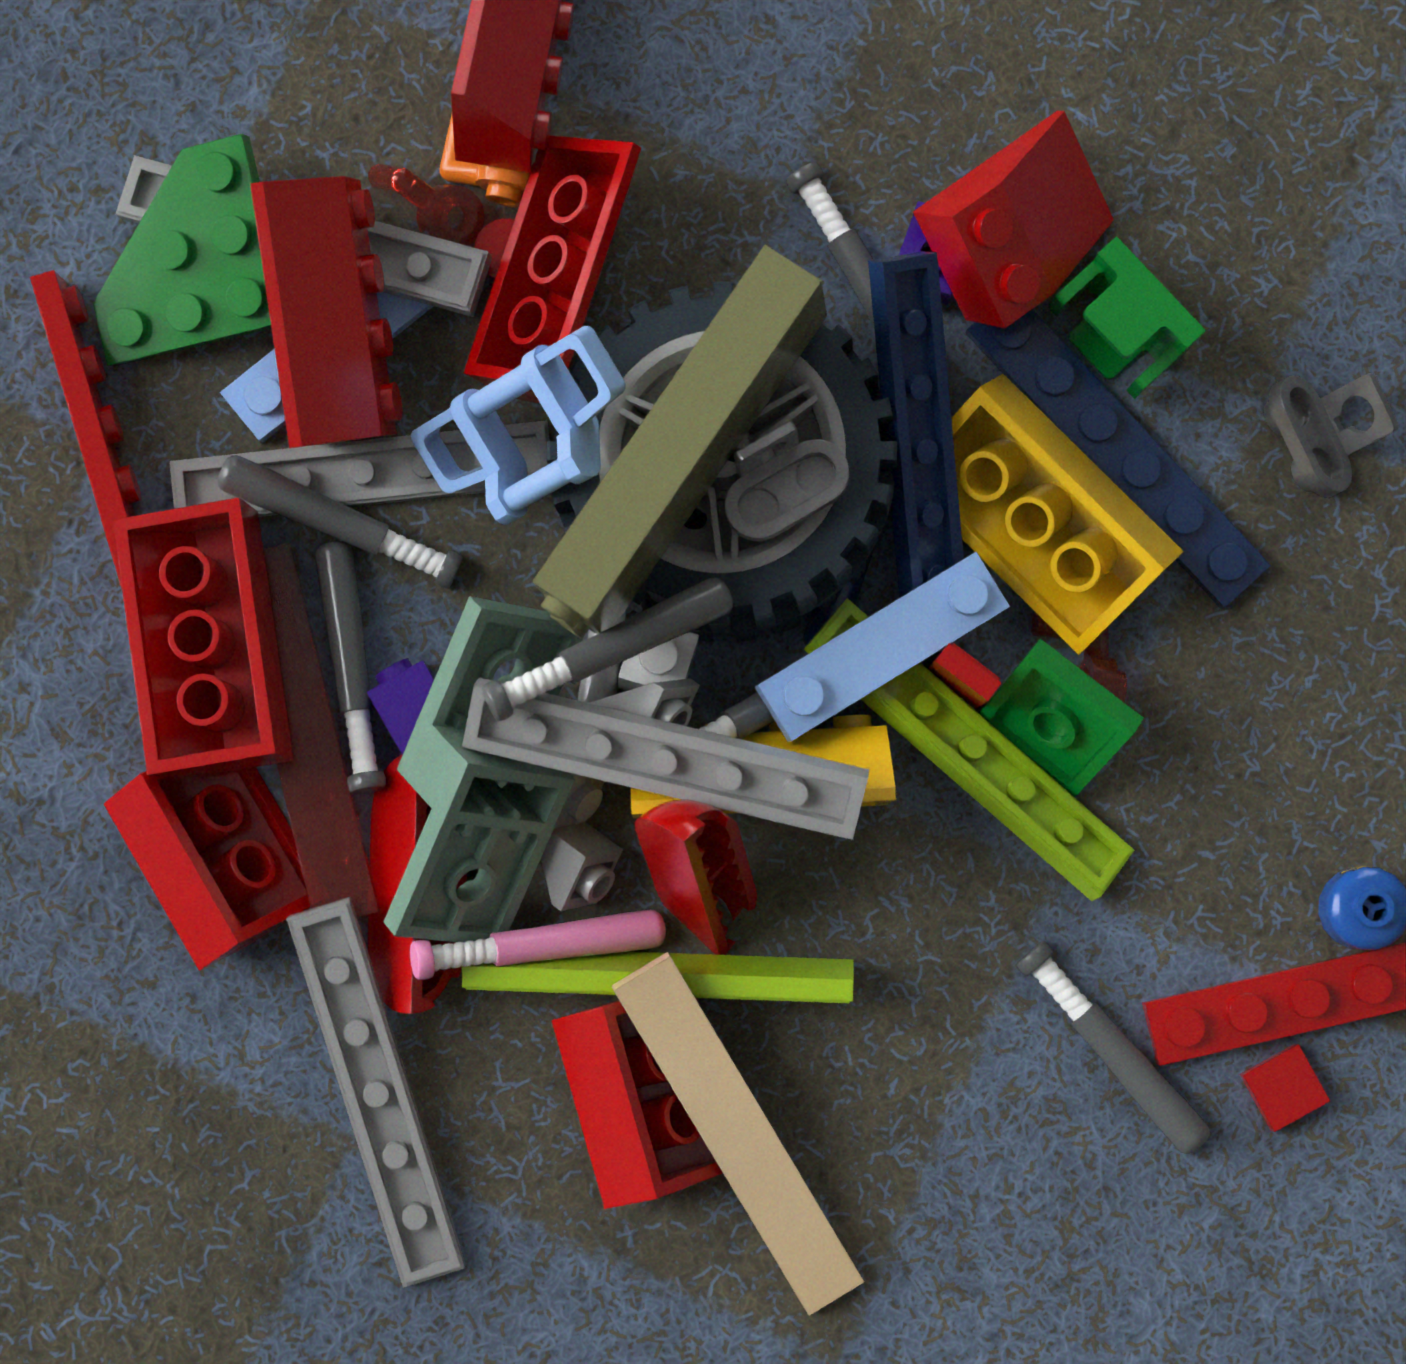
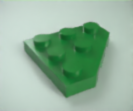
M238 134L184 148L180 151L93 303L107 366H118L271 329L250 183L260 182L250 136Z

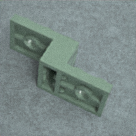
M469 596L397 768V771L432 809L384 919V924L394 936L466 942L468 940L476 941L477 939L485 940L490 938L491 933L510 930L575 782V778L568 772L463 748L462 743L473 687L479 677L493 681L494 674L501 664L510 659H516L512 672L498 679L501 683L512 681L518 676H523L526 672H531L539 666H544L547 662L554 661V659L558 658L559 652L582 642L583 639L554 621L550 617L551 614L547 611ZM563 685L547 690L546 693L558 696ZM473 869H479L474 880L467 881L456 889L457 883L463 875Z

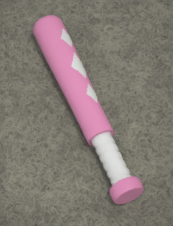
M650 909L491 933L490 938L485 940H468L466 942L446 943L444 945H431L429 940H417L411 943L410 959L415 978L422 980L432 978L434 971L439 969L445 970L450 967L459 968L461 966L467 967L472 964L480 965L482 963H494L497 967L534 961L656 948L664 942L666 927L662 915L658 911Z

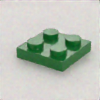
M1042 639L1037 641L978 712L1074 797L1081 792L1131 738L1144 717Z

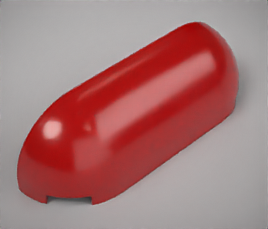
M400 755L384 770L387 783L386 788L375 792L372 802L368 953L384 1003L396 1012L414 1014L432 1009L435 1006L433 1001L441 995L451 977H459L462 966L459 968L450 967L445 970L439 969L434 971L433 977L429 979H416L411 966L410 946L413 941L429 939L394 936L384 924V919L432 809L397 771L402 755ZM467 873L460 878L456 889L467 882ZM429 940L431 945H444L446 943H455L448 941Z
M675 800L657 805L635 821V830L657 894L662 904L715 955H726L735 941L731 939L726 940L725 935L728 928L721 923L724 913L716 908L719 898L712 892L718 894L726 903L733 921L743 907L748 911L755 909L757 902L756 887L738 824L721 810L704 802Z

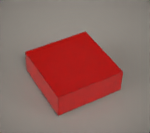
M1293 1044L1239 1074L1272 1132L1278 1131L1330 1102L1299 1044Z

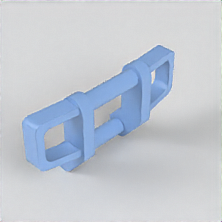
M583 326L551 346H537L522 357L521 365L482 389H468L452 400L449 409L414 429L411 433V440L437 484L444 492L453 493L485 480L486 506L497 522L509 524L523 517L528 510V506L570 482L581 484L599 473L601 467L600 436L596 415L625 391V382L593 328ZM568 349H573L579 354L597 384L598 395L590 403L585 399L559 356ZM532 389L559 433L557 436L558 459L527 476L526 461L496 410ZM454 419L481 464L480 467L464 471L457 466L439 435L440 428Z

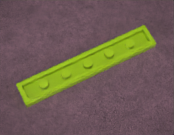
M847 598L838 606L804 650L808 654L865 620L868 616ZM921 662L861 698L865 704L1089 900L1094 901L1104 894L1134 852L1131 846Z
M628 951L497 967L494 963L472 964L467 967L462 966V987H466V990L616 995L611 985L665 953ZM669 953L695 998L850 1003V1001H853L854 959Z

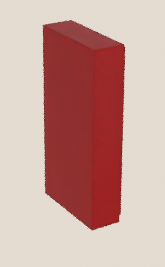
M949 643L943 648L928 667L935 676L976 709L986 703L1001 685L999 681L1001 678L955 643L952 645Z

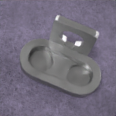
M1373 373L1363 375L1322 398L1319 397L1316 390L1305 379L1298 376H1289L1272 386L1269 393V402L1264 407V416L1268 426L1274 433L1283 436L1294 459L1291 464V473L1294 481L1303 491L1308 493L1315 492L1323 497H1332L1349 487L1352 480L1349 454L1397 431L1399 428L1398 421ZM1353 396L1365 398L1373 408L1374 422L1367 431L1358 430L1354 426L1344 429L1338 418L1346 413L1347 404Z
M789 421L734 454L736 469L740 479L731 486L725 500L726 516L732 529L741 537L752 541L772 539L833 504L843 495L849 482L847 459L836 445L825 440L812 439L799 444L798 429L793 421Z

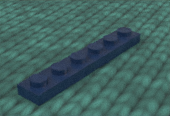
M921 251L868 261L881 399L889 398L893 413V420L883 426L885 441H897L896 470L891 471L895 481L891 513L899 598L964 559L937 252Z
M1033 309L1007 328L974 322L966 330L965 334L1002 374L1025 394L1184 551L1176 561L1221 610L1271 566Z

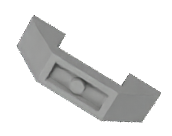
M691 678L655 682L589 703L687 726L692 715L690 705L700 685ZM573 773L570 774L575 778V782L541 857L551 904L560 911L587 906L600 901L613 885L615 879L613 870L623 851L622 848L586 823L587 819L595 813L601 803L603 796L601 789L605 781Z

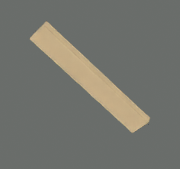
M666 952L611 985L807 1314L810 1316L864 1283L854 1263L669 953Z

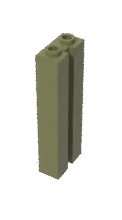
M763 246L532 581L546 597L540 606L551 614L550 617L581 639L584 638L588 630L599 634L618 622L717 475L826 319L827 312L822 280L769 246Z

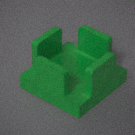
M1117 236L1097 253L1094 260L1055 295L1048 307L1057 317L1087 289L1092 292L1096 299L1084 310V320L1069 333L1068 339L1107 380L1114 378L1143 351L1148 352L1156 360L1126 390L1134 399L1183 357L1206 331Z

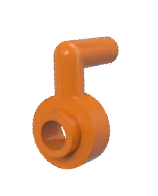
M451 115L439 167L441 177L452 183L479 186L486 190L485 199L506 207L519 208L530 173L456 161L453 118Z

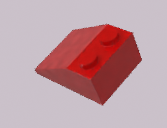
M1059 110L913 211L932 252H937L938 265L965 320L1007 328L1054 294L1114 221L1065 111Z

